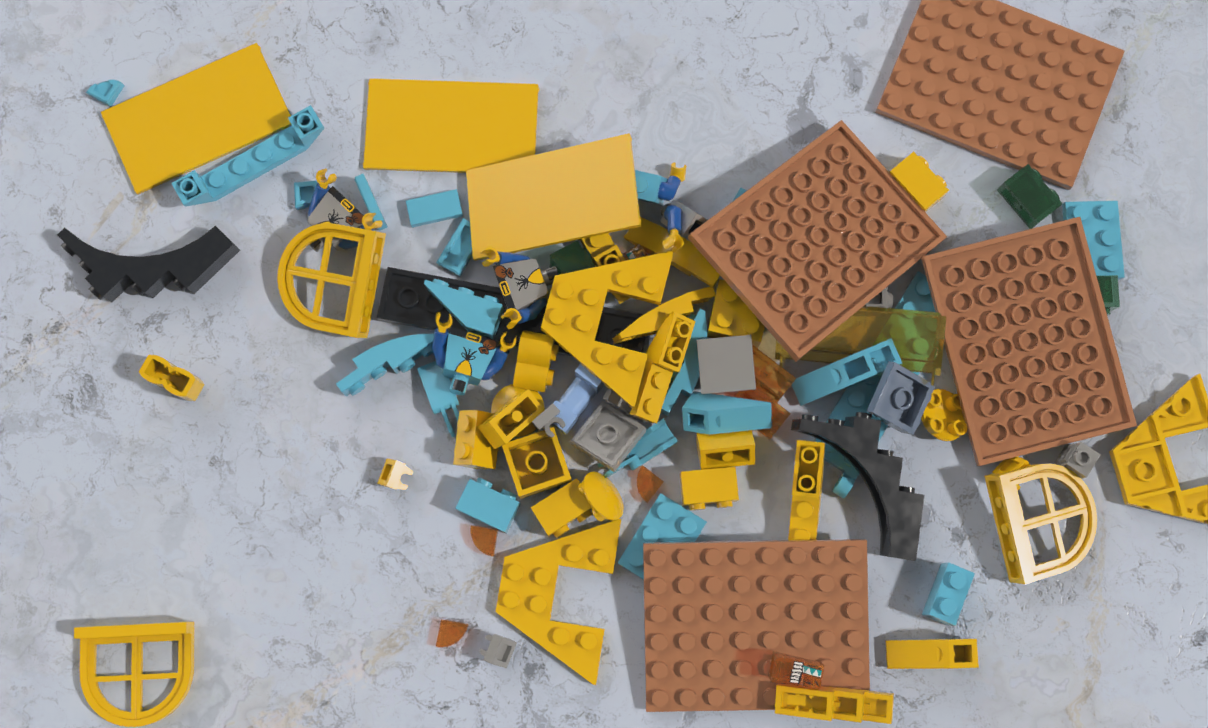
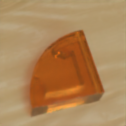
M642 465L637 476V489L644 502L648 503L664 481Z
M471 525V537L475 546L484 554L494 557L498 529Z
M441 619L436 647H448L457 643L467 632L469 624Z

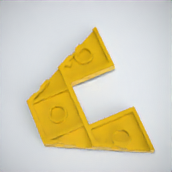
M672 251L555 275L541 325V330L545 334L553 338L560 347L575 357L583 367L599 378L606 387L614 391L633 409L648 354L595 341L607 292L657 305L661 304L673 257Z
M1197 374L1189 379L1109 451L1124 504L1208 524V484L1181 491L1165 440L1168 437L1208 428V396L1201 374Z
M621 519L504 557L495 612L593 685H596L605 629L550 620L559 566L613 574Z

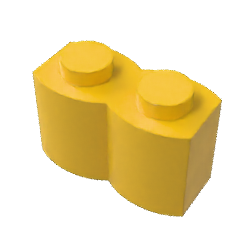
M523 330L517 354L513 380L514 387L545 393L547 385L552 386L555 370L550 369L551 360L556 361L559 345H554L555 340L545 334Z
M148 355L139 370L140 375L147 381L187 401H196L205 385L196 375L177 367L157 355Z

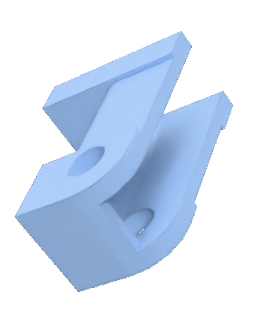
M581 364L575 370L574 381L559 401L555 400L553 403L560 410V414L556 417L561 418L565 422V427H560L558 423H552V425L566 435L577 423L579 416L593 397L603 387V382Z

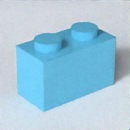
M478 477L477 481L469 479L455 509L507 534L521 505L520 502L516 501L517 495L505 489H502L501 493L491 489L492 483Z
M949 562L941 563L922 615L945 625L956 626L975 573Z

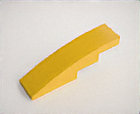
M640 217L641 226L630 228L624 236V239L637 247L639 246L640 249L650 255L672 251L671 247L665 249L662 244L663 240L670 236L668 230ZM683 238L684 245L673 253L671 265L688 276H695L713 288L721 276L689 240Z
M709 286L688 292L659 305L639 317L613 338L614 344L655 335L671 312H677L685 317L694 312L692 305L707 302L716 296L714 288Z
M776 685L775 714L826 721L838 719L861 723L864 720L892 724L894 693L824 686Z

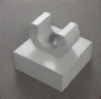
M553 403L532 421V424L538 431L545 427V433L551 438L555 436L550 430L552 423H558L562 428L565 427V422L561 418L556 417L560 414V410Z
M497 634L493 636L486 635L485 639L491 642L487 651L483 649L479 651L481 655L485 656L483 660L493 665L507 668L517 642Z

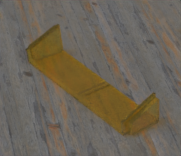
M871 306L861 308L799 360L834 363L892 338L902 361L900 365L909 371L932 373L931 385L934 386L935 375L941 376L946 316H941L939 312ZM776 340L775 360H780V370H782L785 359H794Z

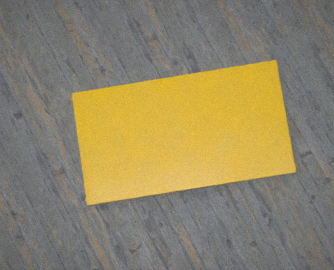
M257 43L101 112L137 195L292 126L288 119L291 116L265 61L261 47Z
M369 78L364 170L466 173L467 170L536 154L538 92L540 90L538 84Z
M630 133L466 171L472 257L474 261L489 258L485 254H480L487 247H493L500 252L516 253L641 226L632 137Z

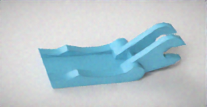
M436 361L418 367L417 369L434 415L442 412L449 433L452 437H455V432L446 410L453 408L458 421L459 411L457 406L460 404L456 394L449 391L451 385L450 378L442 375V368L437 365Z
M664 418L646 429V433L625 458L626 461L622 462L615 472L609 470L603 474L605 478L627 465L633 471L678 442ZM600 463L597 464L599 468L604 466Z

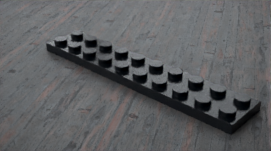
M388 267L376 318L380 321L435 331L438 328L436 314L440 312L439 321L446 323L449 320L450 313L424 285L425 280L433 282L434 279L442 280L449 284L448 287L456 290L459 287L470 289L474 292L475 296L481 298L488 295L499 299V303L504 308L503 314L506 312L507 306L499 287ZM546 306L536 319L520 324L517 323L512 329L506 327L512 320L508 317L501 318L494 340L500 343L502 334L507 331L504 337L505 342L512 343L517 336L515 346H519L523 330L545 334L541 330ZM603 307L595 341L642 353L645 337L615 344L613 338L644 314ZM452 316V325H451V327H454V328H457V329H460V330L467 331V330ZM559 346L558 354L572 356Z

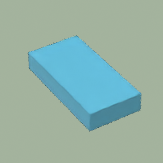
M364 174L356 176L354 180L369 213H376L372 219L373 223L379 220L383 223L382 227L377 228V230L380 231L387 228L388 226Z
M457 189L406 200L412 228L463 216Z
M464 218L436 262L437 265L459 277L472 258L470 221Z

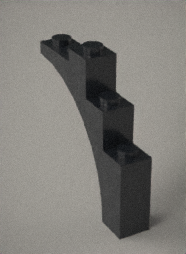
M214 226L202 237L180 249L160 255L142 257L116 255L98 250L83 242L66 228L57 234L64 242L61 244V247L72 257L76 254L81 259L78 264L89 273L85 279L91 285L89 288L90 292L99 300L104 297L110 302H113L130 285L141 296L146 293L154 298L171 281L183 292L188 289L195 294L240 251L217 226Z
M856 412L853 417H845V421L828 419V423L818 422V416L802 414V419H792V431L810 435L830 445L842 454L861 475L871 493L878 514L880 555L916 561L925 495L916 494L915 488L899 486L903 458L893 456L894 451L878 449L881 420L872 419V414Z

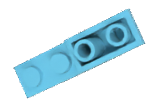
M702 309L698 311L697 315L691 314L689 317L696 322L680 373L673 372L671 380L674 382L670 389L667 390L661 413L669 416L680 393L690 397L700 375L697 340L707 339L706 315Z
M434 334L404 336L389 340L364 351L352 359L358 368L337 382L336 385L344 395L348 396L351 394L354 396L365 388L364 384L372 378L377 380L387 373L386 368L391 366L396 374L400 371L402 373L409 371L415 366L416 363L414 361L421 356L428 357L433 354Z
M891 338L794 379L790 383L800 406L883 372L888 361L896 362L899 365L902 364V361Z

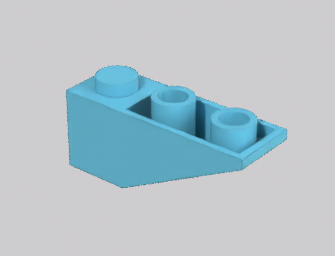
M434 279L433 282L425 280L424 285L427 290L468 332L494 340L504 312L503 305L499 303V299L485 295L484 298L475 296L472 290L464 287H459L456 290L448 287V283L439 279Z
M694 391L682 407L684 431L710 435L772 427L771 402L717 394H701V392Z

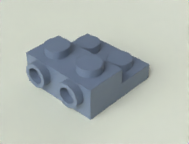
M888 361L867 412L880 418L881 422L901 433L914 435L920 425L924 410L931 400L935 385L896 362Z

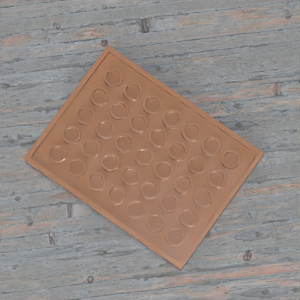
M921 0L875 113L1070 190L1074 185L1125 51L997 0Z
M842 120L688 236L691 243L795 362L910 269L921 257L927 255L947 238L945 233Z
M1080 217L921 257L964 421L967 425V432L976 466L1137 426Z
M866 539L643 543L646 712L775 710L777 684L819 685L870 691ZM794 661L803 662L806 666H816L812 668L822 670L821 677L802 673L799 684L790 683Z

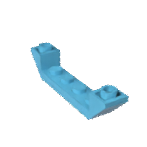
M310 105L288 117L292 126L203 176H200L194 170L172 182L171 184L183 205L187 207L217 201L306 151L324 130V126L312 106Z

